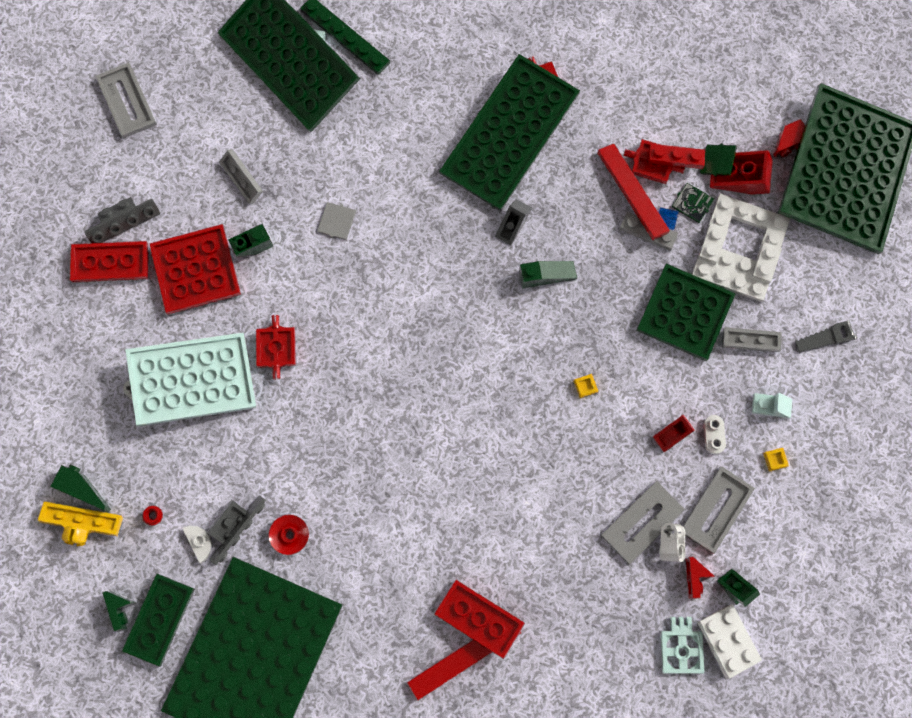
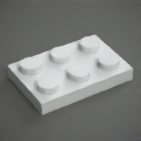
M733 604L697 622L726 679H730L762 661Z

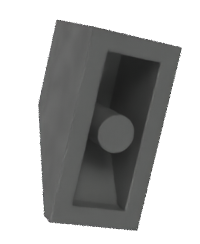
M516 199L509 206L495 237L512 245L525 224L532 207Z

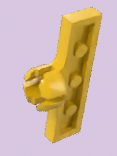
M44 501L37 521L64 527L61 539L66 544L74 545L76 543V546H84L90 533L117 537L123 517L122 515Z

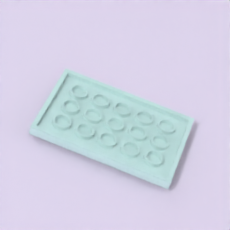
M244 333L125 349L137 427L256 408Z

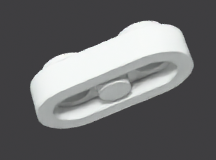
M711 415L705 419L703 424L705 447L709 453L719 454L726 447L724 421L717 415ZM713 421L717 423V428L712 426ZM718 441L719 447L714 446L713 442Z

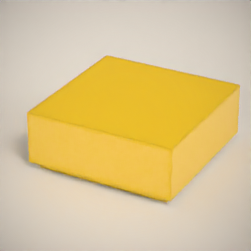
M592 374L573 380L579 398L598 393Z
M784 448L763 453L769 472L789 466Z

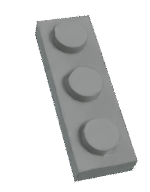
M227 150L219 161L220 165L248 204L255 203L263 190L234 150Z
M630 212L626 213L619 229L669 251L672 250L678 236V232L669 229L668 234L652 240L637 215Z
M724 327L722 347L780 352L782 332Z

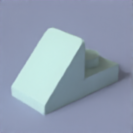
M759 393L753 394L752 413L791 418V398L781 393H777L775 396Z

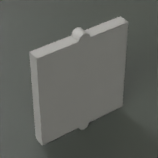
M327 202L317 232L330 235L331 238L337 237L347 240L356 210L344 207L343 204L336 205Z

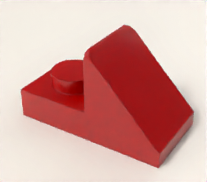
M681 415L655 434L653 438L663 452H666L694 432L695 429L686 417Z
M694 557L685 558L689 599L701 598L703 584L699 581V578H712L715 576Z

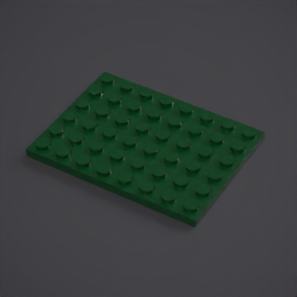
M820 83L814 95L778 214L876 254H881L885 246L912 152V121Z
M232 557L161 712L175 718H294L343 604L236 557Z

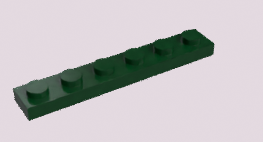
M308 0L300 7L301 12L377 75L390 64V60L318 0Z

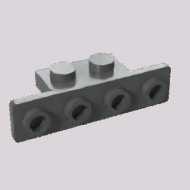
M131 197L123 199L119 203L104 208L101 212L97 213L101 223L84 231L90 243H103L160 215V211L153 199H149L137 206Z
M259 495L248 510H245L231 499L206 531L222 543L210 558L214 565L224 561L228 554L227 551L231 546L237 544L242 531L247 530L251 526L252 518L256 513L259 514L264 509L266 500Z

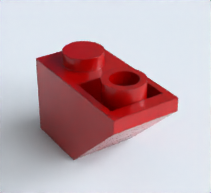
M802 119L785 125L780 132L773 153L774 157H777L779 154L781 157H785L791 153V150L798 149L805 127Z

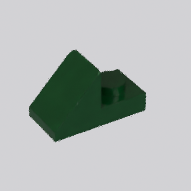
M732 568L717 580L736 605L740 603L746 607L760 595L757 588Z
M111 591L102 592L114 632L127 629L128 617L125 612H122V609L137 603Z

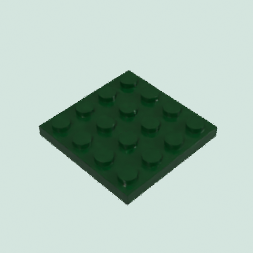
M666 263L636 331L707 361L736 293Z

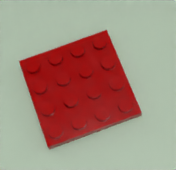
M223 224L149 243L167 315L241 295Z

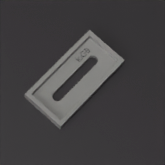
M129 62L96 75L123 139L157 125ZM119 81L123 83L137 114L136 120L130 119L116 87V83Z
M721 466L684 523L685 536L710 553L715 554L755 488ZM725 489H730L731 495L709 531L704 533L702 531L703 524Z
M656 481L601 537L630 565L661 534V527L665 523H672L685 509ZM656 504H660L662 506L661 511L634 538L626 542L624 535Z

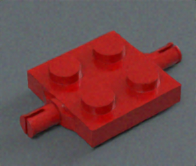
M642 139L636 152L625 148L623 156L633 159L632 172L636 176L667 184L672 171L684 173L685 167L648 163L650 144L657 143Z
M272 315V326L256 329V366L258 368H272V379L276 380L277 378L279 380L281 379L280 368L296 366L295 327L279 326L280 316Z

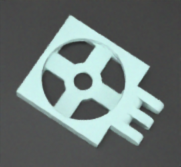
M670 617L671 631H661L662 673H704L702 631H692L691 617H686V625H684L683 617H678V625H676L675 617ZM677 635L678 645L675 648H667V641L672 636ZM686 635L695 640L698 648H690L687 645ZM680 648L686 650L685 656L679 655ZM667 656H676L679 660V669L673 668L667 662ZM690 656H699L697 663L688 669L687 660Z

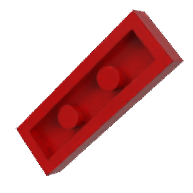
M650 144L648 163L703 169L705 166V150Z

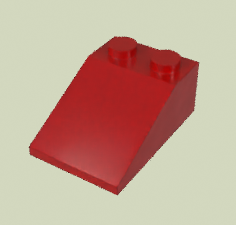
M769 150L736 152L731 175H717L716 177L711 175L710 188L750 195L770 194L773 160Z

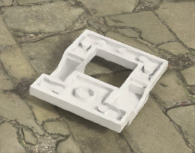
M719 194L692 275L736 294L763 302L776 269L790 218ZM731 218L766 230L756 261L722 249Z

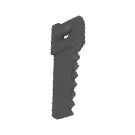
M848 320L836 323L829 329L826 328L824 331L821 330L819 333L816 332L814 335L811 334L809 337L806 336L804 339H799V341L795 340L798 352H804L831 344L855 340L857 335H854ZM841 327H843L847 336L846 338L842 337L840 331Z

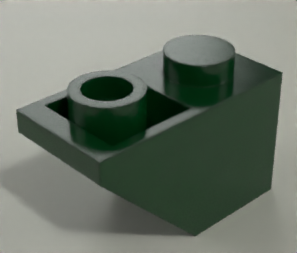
M263 223L228 239L236 257L257 255L274 247Z

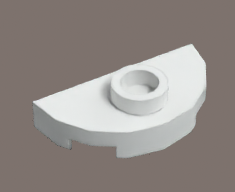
M198 526L182 528L199 563L202 564L208 559L211 552L212 540L206 530Z

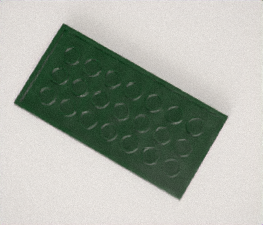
M245 0L217 32L310 132L320 124L361 79L286 0Z
M518 54L440 169L439 174L497 210L502 211L580 94V90Z

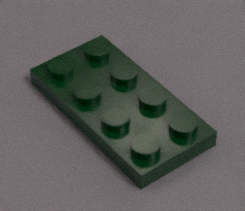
M156 574L122 652L161 667L195 588Z

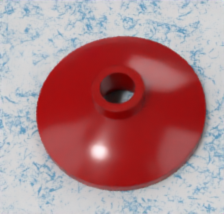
M283 515L277 518L269 530L271 546L277 552L284 555H293L300 552L306 546L309 539L307 524L296 515ZM293 532V538L287 539L286 534Z

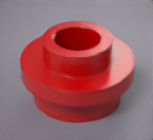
M157 506L147 507L142 514L143 521L150 526L159 524L163 518L162 510ZM152 512L156 513L155 519H150Z

